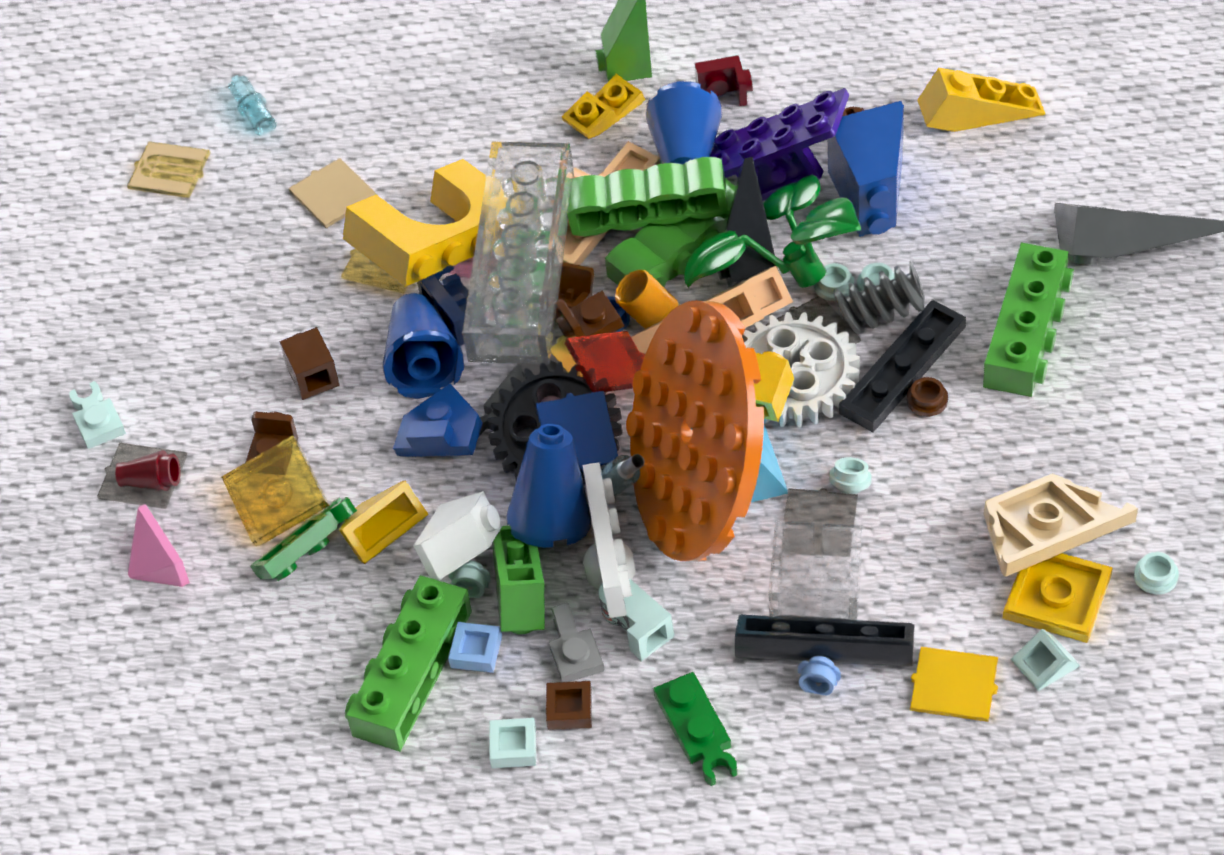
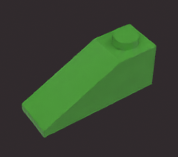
M618 0L601 32L602 49L595 50L598 71H606L608 81L615 74H618L626 81L652 77L646 0Z
M501 526L492 542L501 632L528 634L533 630H545L544 578L538 547L528 545L516 539L511 534L510 526Z

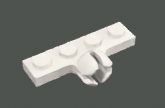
M599 462L583 465L595 536V543L588 548L583 557L586 579L597 590H599L600 585L603 583L609 618L626 616L624 597L632 596L629 579L632 580L635 575L634 554L631 548L622 542V539H613V535L619 534L621 531L617 509H608L607 504L615 503L611 478L602 479Z

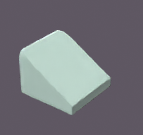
M1041 629L1011 658L1013 663L1038 691L1080 666L1060 642L1044 629Z

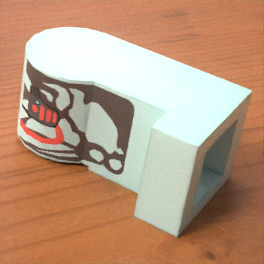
M631 579L629 581L632 596L624 597L627 615L609 618L602 583L598 590L602 616L610 624L621 626L627 632L630 651L640 661H643L674 637L671 614Z

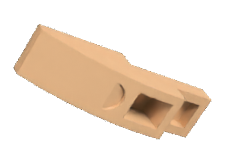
M776 266L770 267L705 300L723 304L731 309L745 328L793 303ZM662 321L629 337L641 365L649 344Z

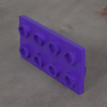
M846 88L835 92L825 91L815 97L814 100L800 106L799 104H792L782 110L781 113L772 117H759L748 126L736 131L733 129L726 130L715 139L710 157L722 159L725 178L736 175L738 178L744 159L753 157L762 201H765L778 189L798 182L806 176L815 175L818 180H821L824 170L809 146L836 135L849 93Z

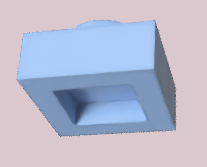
M458 622L448 658L450 667L493 673L502 640L500 626Z

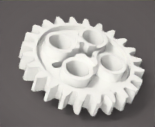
M786 312L784 321L779 322L776 317L770 315L769 325L765 326L760 322L754 323L755 333L745 330L742 339L746 348H754L755 352L761 354L765 351L780 354L788 360L792 370L794 381L779 419L780 427H784L788 419H794L797 427H801L803 418L809 417L814 424H818V414L821 412L827 417L832 418L833 405L839 408V403L846 398V395L859 382L860 356L856 355V344L849 343L848 332L837 334V323L834 322L823 327V316H818L813 322H808L806 312L801 314L799 320H793L790 312ZM764 419V423H768L770 421L768 419Z

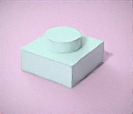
M534 718L490 720L491 768L536 766V725Z

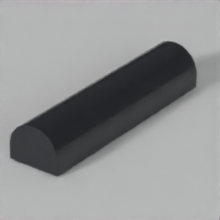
M740 614L738 615L735 632V657L809 661L814 656H823L830 659L833 663L913 667L915 624Z

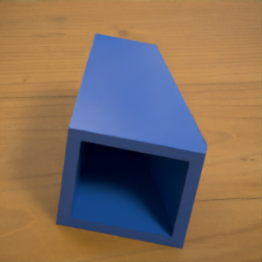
M902 101L842 116L836 135L827 139L828 174L840 198L849 199L854 206L856 217L861 226V230L856 231L859 237L868 234L879 235L885 233L890 228L896 227L903 162L904 105Z

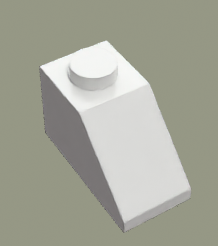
M484 491L440 504L413 546L429 577L440 580L488 549L501 529L498 511L493 505H490Z

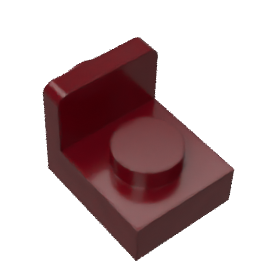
M739 55L695 63L696 83L701 84V89L710 94L713 91L717 97L727 92L736 91L740 107L747 106V92L753 91L750 70H743Z

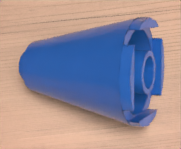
M677 81L663 85L657 90V95L652 100L649 99L646 104V122L661 164L677 163L683 165L696 158L710 157L722 119V106L717 95L713 91L710 94L701 89V84L695 82Z
M410 293L401 296L393 304L383 357V372L387 383L397 388L398 393L404 397L420 399L433 396L441 390L440 388L452 382L455 385L460 380L464 370L463 352L430 301L421 294Z
M557 424L542 425L530 434L506 515L507 526L510 525L511 534L528 545L551 548L553 547V541L567 539V545L574 544L584 538L591 528V513L573 438L570 432Z

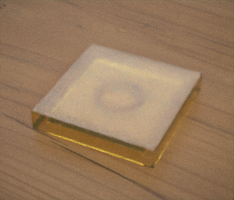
M294 436L289 437L221 476L249 538L256 547L330 506L298 440Z

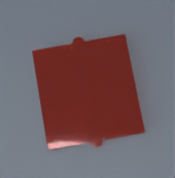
M628 331L567 338L564 343L576 363L575 369L582 373L593 393L633 388V377L638 370L640 371L645 354L638 350Z

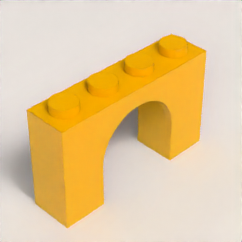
M460 159L434 170L430 198L432 204L456 222L444 225L421 223L406 217L378 195H373L346 207L343 240L406 287L442 271L449 265H457L462 261L513 240L517 229L523 228L526 204L466 160Z

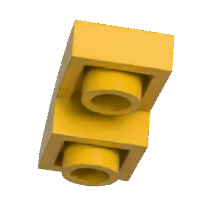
M615 74L595 95L586 91L561 117L564 122L590 139L600 135L645 101V97L642 91L618 74Z

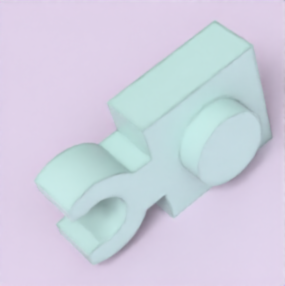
M94 381L90 383L92 394L86 398L78 397L75 389L70 391L72 404L78 410L72 414L88 449L126 434L111 399L103 400L100 387Z

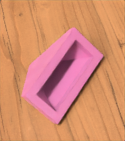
M144 504L138 507L128 569L130 579L183 587L190 582L180 556L147 505Z

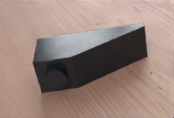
M753 157L745 158L740 168L725 232L735 231L738 237L747 235L775 255ZM746 245L741 257L730 266L718 271L720 280H727L728 287L730 288L776 265Z

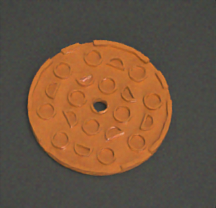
M696 300L684 302L672 310L662 321L649 344L640 371L638 370L633 377V391L635 394L633 409L628 414L626 420V430L630 436L631 456L639 454L645 461L644 466L634 473L632 480L638 509L647 530L648 538L666 556L678 561H706L708 555L720 554L735 537L731 528L736 518L745 517L749 509L761 462L764 407H756L754 384L761 381L757 357L754 348H746L742 336L745 327L738 316L731 309L717 302Z

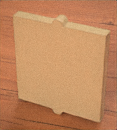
M341 158L318 171H311L310 176L289 188V192L325 228L345 218L347 206L377 195Z

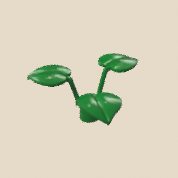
M809 175L798 182L788 184L771 194L763 203L767 220H775L786 215L791 228L792 242L783 249V261L747 235L738 237L735 231H726L706 240L692 253L685 268V284L690 288L695 281L730 266L741 257L747 245L776 265L782 274L790 271L799 287H810L819 282L826 274V268L814 251L811 242L853 231H860L861 226L856 217L854 206L847 198L841 197L830 200L810 211L806 221H802L797 226L794 219V211L806 208L815 201L820 192V182L815 175Z

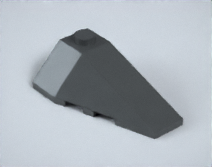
M1055 203L1054 205L1060 250L1069 251V254L1073 255L1072 262L1096 265L1097 257L1111 259L1224 232V220L1169 214L1160 215L1132 210L1121 211L1118 209Z

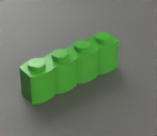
M716 157L696 158L683 165L662 163L651 166L644 171L623 169L612 172L605 177L584 175L571 179L566 183L567 216L572 235L576 236L599 235L610 229L634 230L649 223L659 225L673 224L683 221L688 217L698 219L713 218L728 211L726 180L722 159Z
M725 178L728 211L720 216L706 219L688 217L683 221L666 225L649 223L635 237L626 239L618 244L605 257L607 277L618 285L630 272L646 270L665 287L667 281L672 280L678 275H685V268L692 253L706 240L725 232L736 186Z

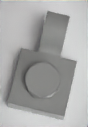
M569 603L551 607L555 617L553 622L559 638L550 640L549 647L561 681L571 682L603 672L604 663L591 629L577 631Z

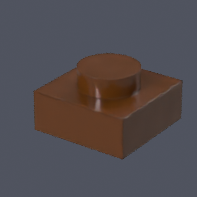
M591 681L546 683V723L548 730L592 728Z

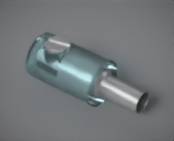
M620 455L601 468L602 479L611 478L614 497L639 479L640 468L645 463L641 455Z

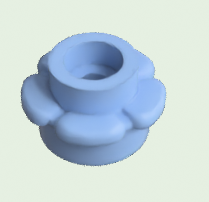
M814 656L810 658L809 662L804 660L798 665L797 671L800 674L799 685L805 692L825 696L830 695L834 690V686H837V681L841 679L840 670L830 659L823 656Z

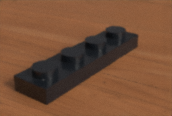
M932 299L846 395V398L839 403V414L874 432L907 395L912 384L923 377L965 329L966 317Z

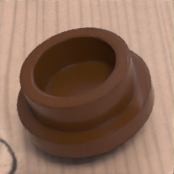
M920 378L912 384L907 392V405L917 415L935 416L943 412L947 407L948 392L943 384L935 378Z

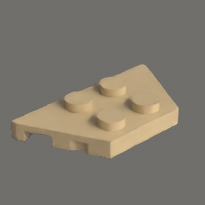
M1052 473L986 500L983 515L1001 573L1006 577L1136 522L1138 508L1127 502L1122 509L1102 502V492L1089 487L1075 485L1071 480Z

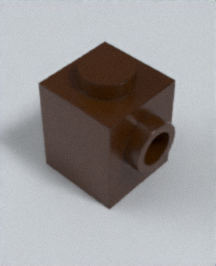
M317 327L279 341L286 368L302 400L340 386L334 360Z

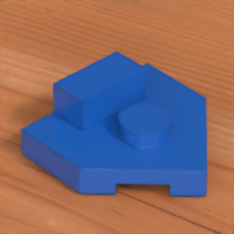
M450 383L403 416L393 449L396 455L401 457L473 455L483 422L478 413Z

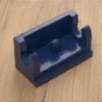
M449 265L442 271L418 281L417 285L419 294L425 296L430 301L458 344L462 346L493 330L494 319L488 316L490 311L486 306H480L461 282L457 273L439 281L442 275L454 270V266Z

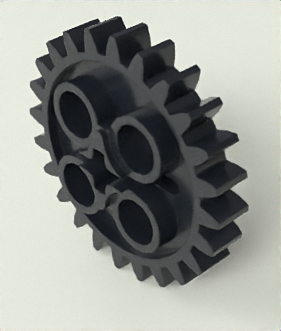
M559 361L554 372H549L545 363H541L540 374L534 375L531 370L526 368L524 369L526 380L521 382L517 378L511 377L512 392L500 388L499 395L503 403L491 404L492 412L497 417H491L487 420L489 429L494 431L488 434L490 445L496 446L493 449L495 459H504L502 467L505 473L516 469L514 474L516 480L529 437H519L517 433L524 428L536 430L540 427L536 403H540L548 396H556L562 399L568 393L578 396L604 391L617 451H619V441L615 437L623 435L622 424L617 423V421L622 419L620 408L614 407L617 404L616 396L614 393L606 394L608 389L604 380L594 385L595 377L593 371L590 370L583 377H580L577 364L571 368L569 373L564 372L562 362ZM581 471L583 484L585 486L586 483L584 473Z

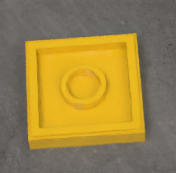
M1061 553L1018 571L1004 607L1002 619L1040 630L1044 629L1047 632L1088 643L1112 576L1113 567Z

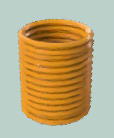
M646 270L630 272L620 281L615 292L616 303L644 329L664 320L672 310L679 306L677 299Z

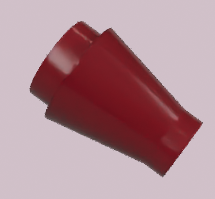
M165 450L127 462H118L115 468L116 482L120 487L130 486L168 491L170 487L179 484L181 476L180 463L174 453L168 454Z

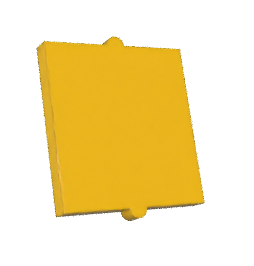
M921 646L917 671L911 675L914 688L910 711L989 722L992 696L998 692V686L994 684L998 657Z

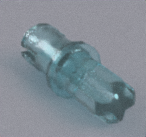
M233 76L231 78L232 82L228 84V88L238 103V112L242 116L247 117L257 135L261 136L273 131L276 128L277 122L265 106V97L261 93L256 92L246 76Z

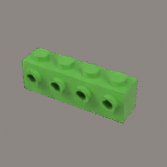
M1021 242L984 363L983 388L1032 397L1035 384L1044 383L1048 360L1043 359L1045 352H1053L1057 329L1052 328L1053 321L1061 323L1065 308V299L1060 298L1062 291L1070 292L1074 269L1067 268L1069 251Z
M422 575L419 576L414 588L407 590L401 602V612L396 622L389 624L386 628L382 648L376 659L372 658L368 662L364 673V682L359 692L351 695L345 709V718L348 720L352 737L401 752L449 658L457 623H466L472 612L467 589Z

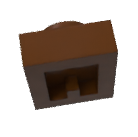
M603 290L570 309L563 299L555 302L561 314L560 317L555 319L564 337L567 340L574 337L582 350L624 327L621 317Z
M275 411L269 413L253 412L251 421L255 434L245 462L246 472L287 477L298 441L293 417L289 414Z

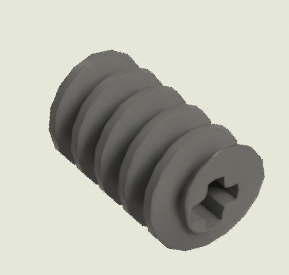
M909 261V274H905L897 265L894 267V279L892 280L883 271L879 272V285L875 286L868 277H865L863 291H859L853 282L849 283V296L844 297L838 288L834 289L835 299L844 322L856 334L864 332V320L872 329L879 326V314L887 323H891L894 321V309L904 318L909 315V303L918 312L923 311L925 307L923 288L911 261Z

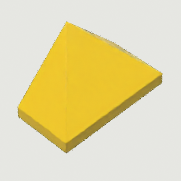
M403 480L355 507L357 511L345 520L339 531L358 559L363 564H366L429 514L407 481Z

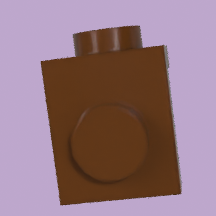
M561 261L557 262L554 266L553 286L539 300L538 315L551 317L556 322L555 319L560 317L561 314L555 302L563 299L570 309L591 297L593 293L594 269Z

